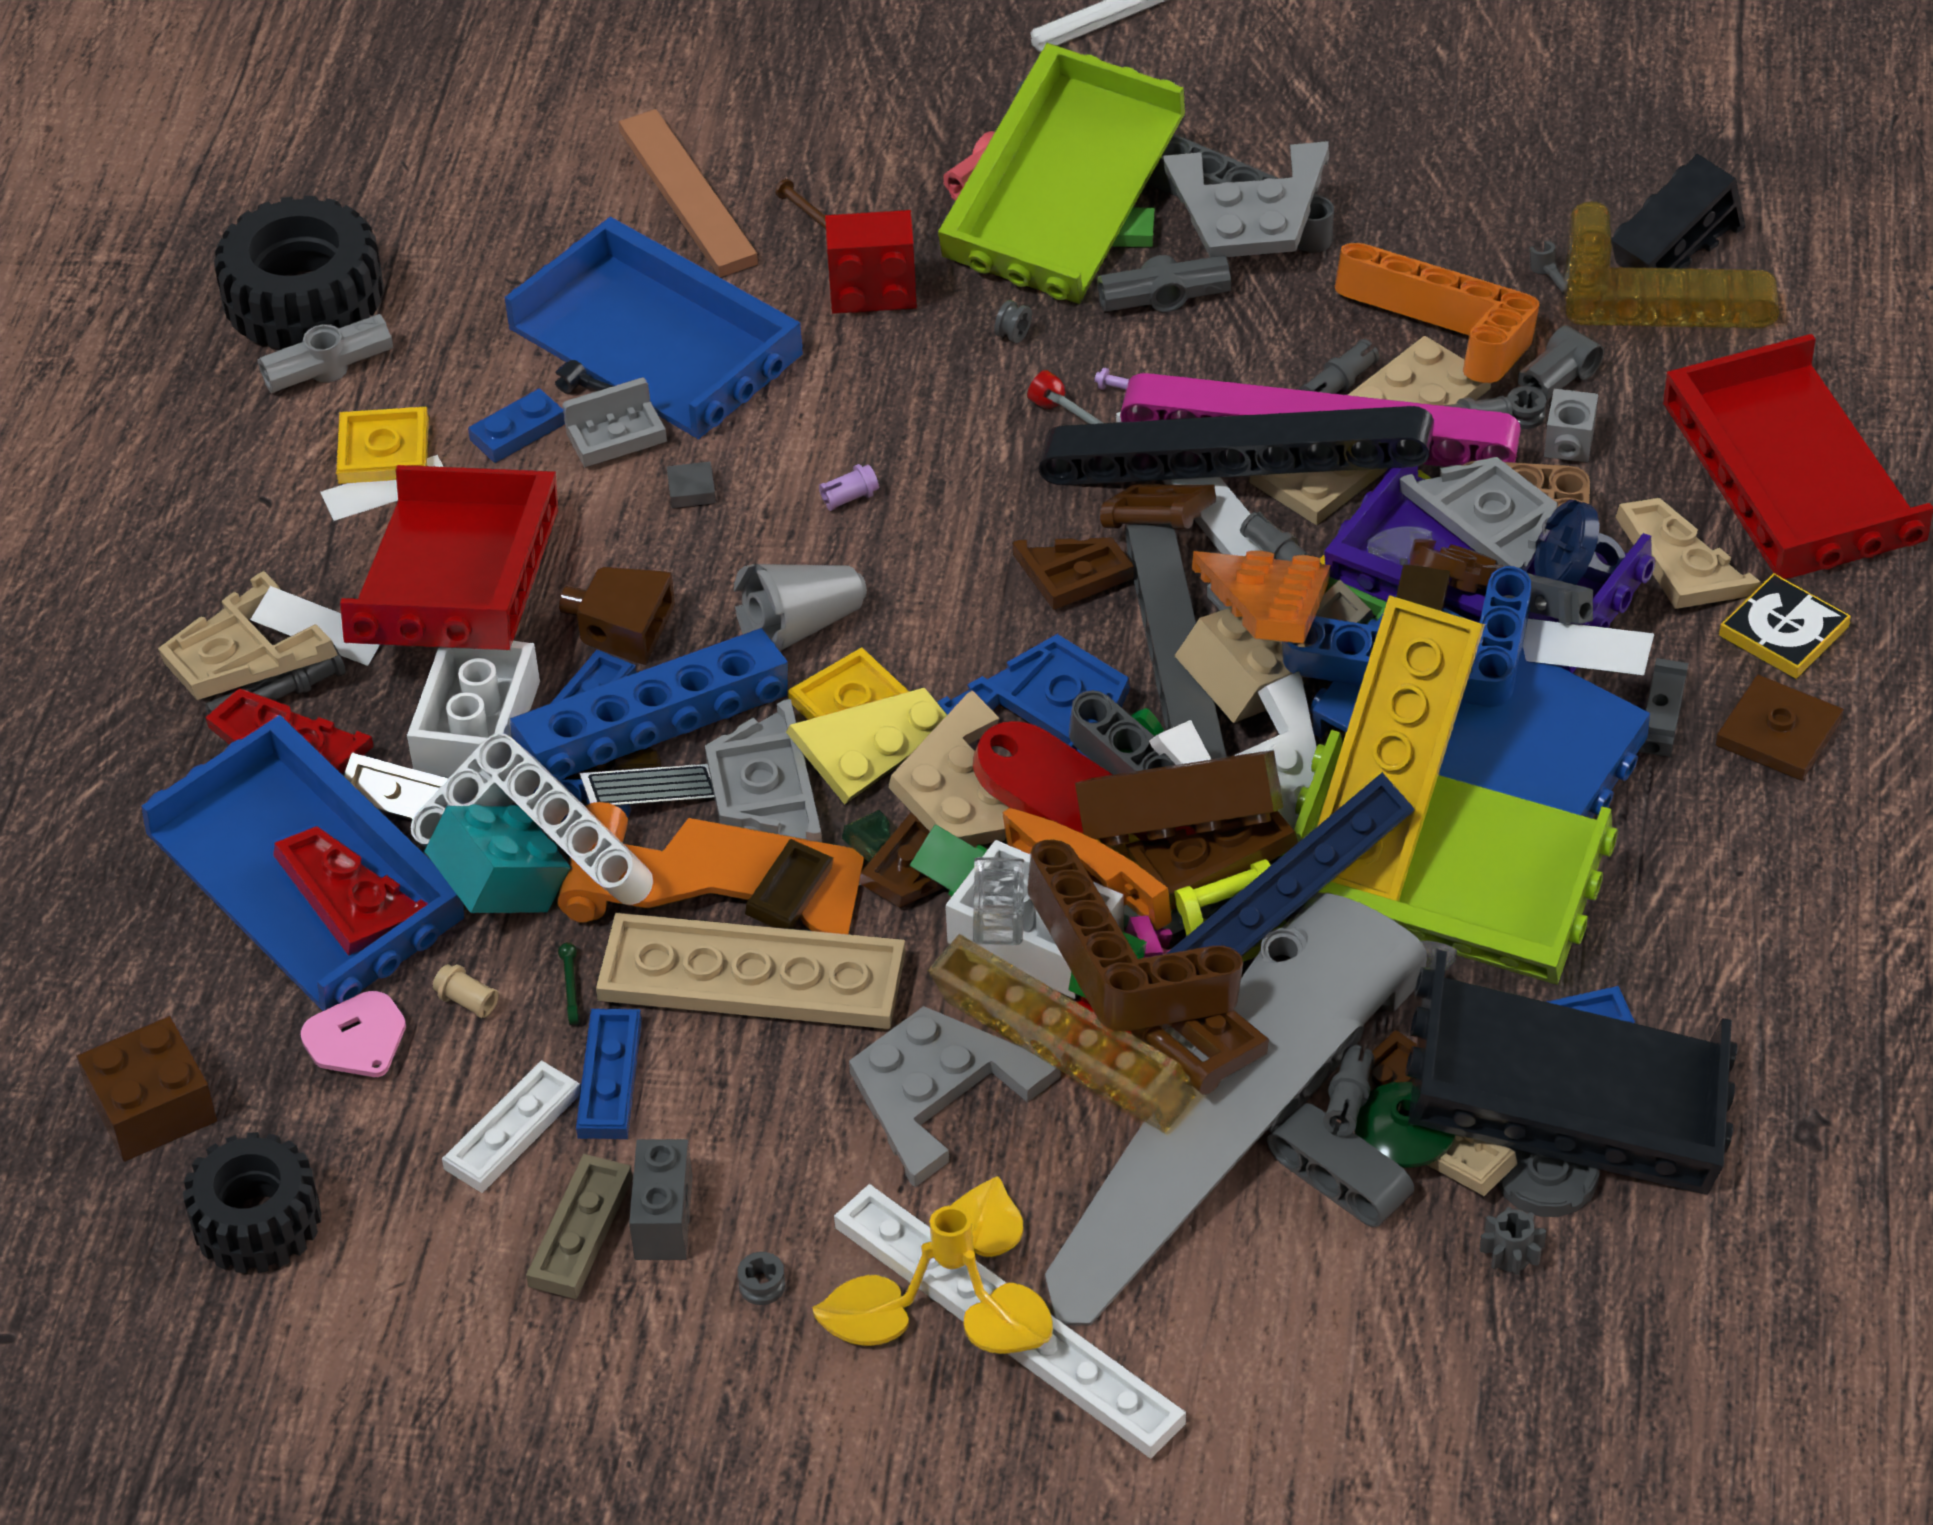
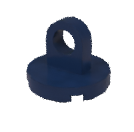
M1568 500L1557 507L1546 522L1545 529L1551 531L1546 541L1540 540L1539 544H1537L1534 561L1535 575L1574 585L1582 577L1598 583H1605L1624 559L1625 553L1614 539L1599 533L1598 513L1592 505L1577 500ZM1595 552L1601 554L1605 558L1608 565L1602 563L1596 556Z

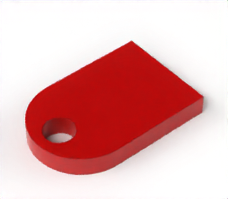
M1019 721L1002 722L989 728L981 736L973 756L975 776L981 786L994 798L1010 808L1057 822L1082 834L1083 828L1075 783L1088 778L1113 775L1048 731L1036 725ZM991 747H1003L1007 749L1012 756L1005 757L998 755L993 751Z

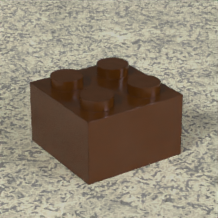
M171 1016L76 1055L87 1093L123 1162L217 1122L209 1086Z

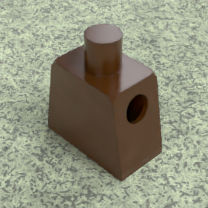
M602 567L596 571L587 590L565 586L560 596L559 609L561 613L577 616L580 640L584 644L638 664L646 665L675 606L672 573Z

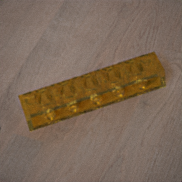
M961 934L957 935L928 969L929 974L947 1003L1163 1133L1167 1132L1196 1097V1093L1190 1085L1180 1063L1126 1031L1120 1032L1105 1027L1092 1011Z

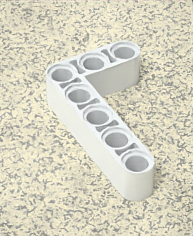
M498 733L483 741L417 811L412 819L411 834L418 843L426 848L446 806H470L472 804L481 806H509L515 802L597 884L618 901L629 905L639 903L648 896L652 889L653 877L648 867L533 755L506 734ZM568 814L566 819L563 822H561L562 819ZM595 843H597V845L595 846V848L590 851L591 847H592ZM627 871L624 878L619 881L620 876Z

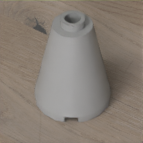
M751 564L744 566L738 571L734 582V592L742 590L743 605L735 606L736 616L742 633L745 634L762 628L779 651L859 610L867 594L863 576L848 565Z

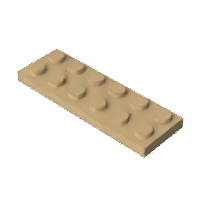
M1423 336L1348 395L1443 406L1456 404L1460 398L1470 397L1476 401L1491 389V383H1481L1466 377L1463 373L1465 361L1463 358L1430 338ZM1387 469L1250 476V483L1313 524L1318 525L1387 471Z
M615 913L596 987L597 999L604 1002L891 1029L906 954L905 940Z

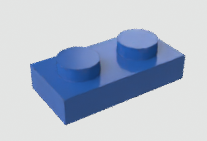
M539 388L468 427L469 438L488 458L497 463L565 425L564 412L556 402Z

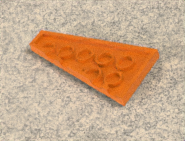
M1193 551L1192 570L1195 573H1201L1200 578L1203 582L1211 583L1210 590L1225 606L1232 607L1231 613L1235 617H1243L1242 625L1255 639L1304 644L1328 587L1331 565L1320 564V558L1308 555H1296L1292 557V561L1274 559V554L1267 551H1247L1246 556Z

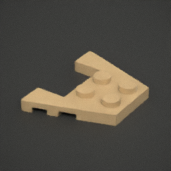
M265 571L250 579L253 587L239 597L238 593L233 592L223 599L224 609L211 619L206 621L205 617H199L158 648L164 664L196 700L331 659L337 656V652L332 640L317 624L272 645L248 620L252 618L270 586L280 589Z
M974 691L967 693L891 775L888 788L929 831L936 824L968 844L977 846L978 844L993 843L995 840H1005L1006 832L1002 812L1010 807L990 795L981 786L973 770L975 751L968 744L980 739L984 732L998 724L999 717Z

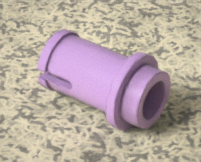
M857 464L853 467L854 471L827 483L819 484L821 497L824 503L829 502L827 508L830 511L863 495L866 498L873 496V491L879 489V483L870 465L862 467L860 464Z

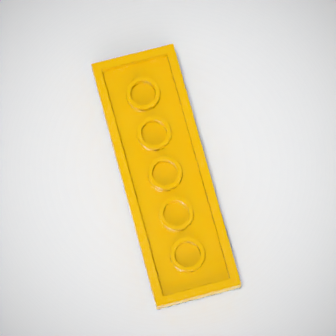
M1389 595L1317 827L1382 772L1415 810L1331 882L1399 901L1485 624Z

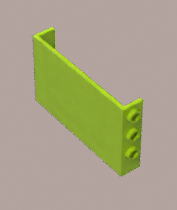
M1046 43L938 231L942 257L968 265L979 273H991L1008 279L1017 286H1028L1046 292L1055 299H1066L1080 304L1185 115L1184 88L1177 86L1169 80H1159L1138 73L1129 67H1119L1101 61L1093 55H1083Z
M1331 730L1326 745L1319 744L1317 746L1311 764V771L1315 773L1309 788L1303 786L1299 793L1295 807V814L1299 815L1294 827L1298 842L1318 825L1343 745L1341 733ZM1438 775L1399 901L1334 882H1330L1319 892L1346 897L1380 912L1410 931L1424 946L1447 951L1454 955L1558 985L1572 943L1580 945L1583 939L1588 916L1582 914L1587 899L1595 901L1598 896L1603 872L1597 870L1602 856L1610 857L1612 855L1618 836V829L1612 827L1610 808L1602 806L1598 818L1595 820Z

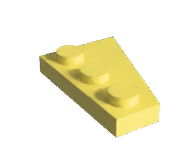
M925 688L791 724L786 733L840 800L846 804L900 766L947 714Z

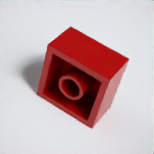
M911 210L825 215L832 314L916 309L917 299Z

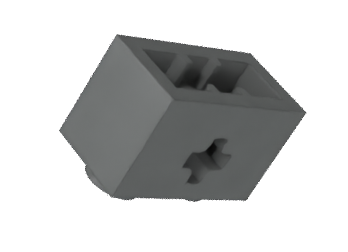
M637 1139L629 1221L635 1260H686L693 1180L688 1139Z

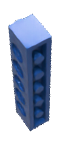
M759 628L510 718L511 738L533 755L557 780H562L575 773L605 764L613 759L646 749L654 744L689 733L700 727L730 718L738 713L787 696L788 661L764 630Z

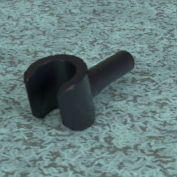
M576 360L567 361L555 371L560 376L555 381L556 387L561 392L567 394L571 393L579 385L596 391L613 387V385L587 375L585 368Z

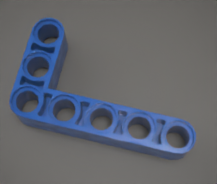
M1505 566L1491 574L1480 623L1485 624L1462 697L1461 702L1497 707L1505 704L1512 696L1530 613L1531 579L1521 568ZM1512 595L1515 596V598H1505L1502 596ZM1315 616L1304 644L1311 646L1298 647L1296 645L1303 643L1282 641L1283 663L1291 673L1294 674L1299 671L1303 677L1361 686L1379 626ZM1495 635H1506V636H1508V637H1506V638H1497V637H1494V636H1495ZM1347 651H1354L1358 654L1346 655L1343 653ZM1495 674V675H1498V676H1500V677H1498V678H1488V677H1485V675Z

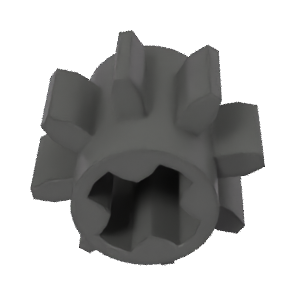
M1507 1207L1506 1211L1500 1213L1497 1218L1489 1215L1486 1217L1485 1233L1481 1234L1480 1252L1492 1253L1491 1268H1500L1519 1275L1520 1271L1526 1268L1529 1263L1535 1266L1540 1264L1541 1248L1545 1247L1546 1229H1534V1213L1530 1212L1527 1214L1521 1210Z

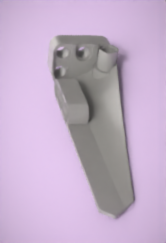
M1318 892L1301 906L1282 928L1272 930L1265 935L1261 942V951L1241 978L1238 1002L1233 1010L1269 1038L1267 1054L1222 1079L1217 1088L1207 1095H1202L1192 1087L1189 1081L1190 1077L1180 1069L1177 1071L1045 1273L1054 1316L1064 1325L1091 1326L1266 1130L1273 1132L1293 1112L1306 1103L1341 1064L1343 1052L1346 1048L1357 1045L1363 1034L1364 1024L1381 1006L1388 1011H1396L1415 990L1421 967H1426V949L1415 935L1392 919L1362 903L1346 897ZM1279 955L1291 957V959L1286 961H1273V958ZM1195 1048L1193 1054L1202 1062L1209 1059L1198 1048Z

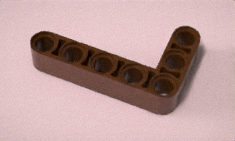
M1043 840L1037 842L1032 847L1027 885L1028 896L1097 1018L1105 1027L1120 1032L1132 1031L1224 1014L1232 1011L1237 1006L1243 967L1242 956L1237 951L1219 945L1138 959L1074 849L1069 844L1059 840Z

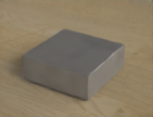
M711 461L666 466L672 508L716 503Z

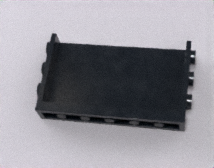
M1437 949L1430 967H1421L1416 982L1415 996L1422 998L1421 1007H1416L1410 1028V1036L1418 1038L1417 1047L1412 1046L1405 1070V1076L1413 1078L1408 1116L1409 1124L1705 1195L1709 1194L1724 1167V1153L1727 1152L1733 1134V1124L1726 1121V1115L1731 1108L1735 1094V1083L1728 1081L1729 1072L1734 1066L1737 1055V1042L1731 1041L1732 1020L1722 1018L1711 1040L1706 1041L1445 978L1447 951Z

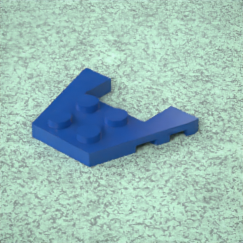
M1056 634L1008 661V668L989 679L981 676L967 684L969 690L951 700L946 696L937 703L948 715L967 693L974 691L992 711L1000 704L1029 723L1048 731L1083 754L1074 746L1068 734L1074 699L1085 691L1094 690L1109 696L1122 708L1130 691L1129 677ZM1085 719L1089 723H1098V721L1093 719Z

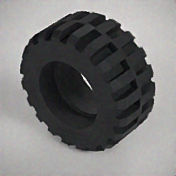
M304 195L303 199H293L290 196L281 198V202L270 204L268 201L258 205L256 211L251 213L248 210L240 215L237 219V224L231 223L222 235L223 238L217 244L214 267L226 318L231 321L232 327L243 336L247 335L249 340L261 346L264 343H268L271 349L282 350L284 347L296 345L303 342L304 334L314 326L324 324L335 326L338 329L367 319L370 315L373 316L381 303L380 298L384 292V283L376 237L373 234L372 227L358 212L347 205L342 208L341 204L336 200L326 198L325 201H320L316 196ZM314 270L302 275L284 276L297 271Z

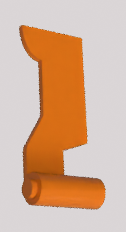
M594 802L586 805L585 807L623 843L628 826V818L624 811L613 804L605 802ZM692 818L686 820L663 851L624 844L648 867L653 877L652 889L648 896L632 906L652 908L708 893L749 900L788 841L793 839L833 857L832 869L801 914V921L811 931L849 935L866 850ZM595 843V844L591 847L590 851L595 848V846L597 845V843ZM569 857L568 864L571 868L562 883L558 898V906L563 913L574 921L589 922L597 920L605 914L608 901L623 904L597 884ZM627 871L620 876L619 881L624 878Z

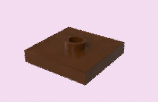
M1757 674L1717 733L1715 745L1803 781L1841 723L1844 709Z

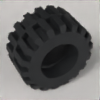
M259 1132L247 1133V1138L237 1139L236 1135L225 1138L226 1144L219 1147L215 1143L206 1149L208 1155L206 1158H196L192 1163L193 1173H187L184 1180L186 1190L183 1191V1198L196 1245L200 1246L201 1253L208 1260L214 1258L216 1266L226 1270L229 1266L234 1265L236 1273L247 1274L249 1268H257L258 1273L269 1271L268 1266L275 1263L282 1267L290 1263V1255L296 1254L300 1256L307 1249L305 1240L313 1241L318 1233L316 1224L321 1223L320 1201L309 1160L304 1152H298L297 1145L290 1140L281 1144L280 1136L269 1133L266 1138H260ZM270 1197L268 1201L256 1207L246 1209L234 1208L239 1203L250 1198Z

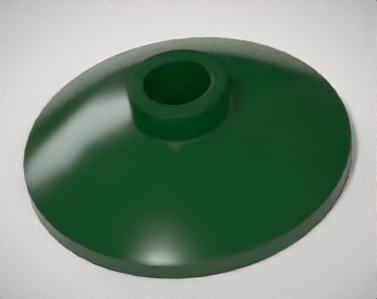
M1412 1082L1388 1083L1370 1091L1366 1104L1359 1109L1357 1124L1354 1130L1356 1135L1395 1161L1402 1168L1421 1167L1435 1162L1448 1152L1456 1137L1455 1134L1409 1124L1408 1116L1401 1115L1409 1114Z

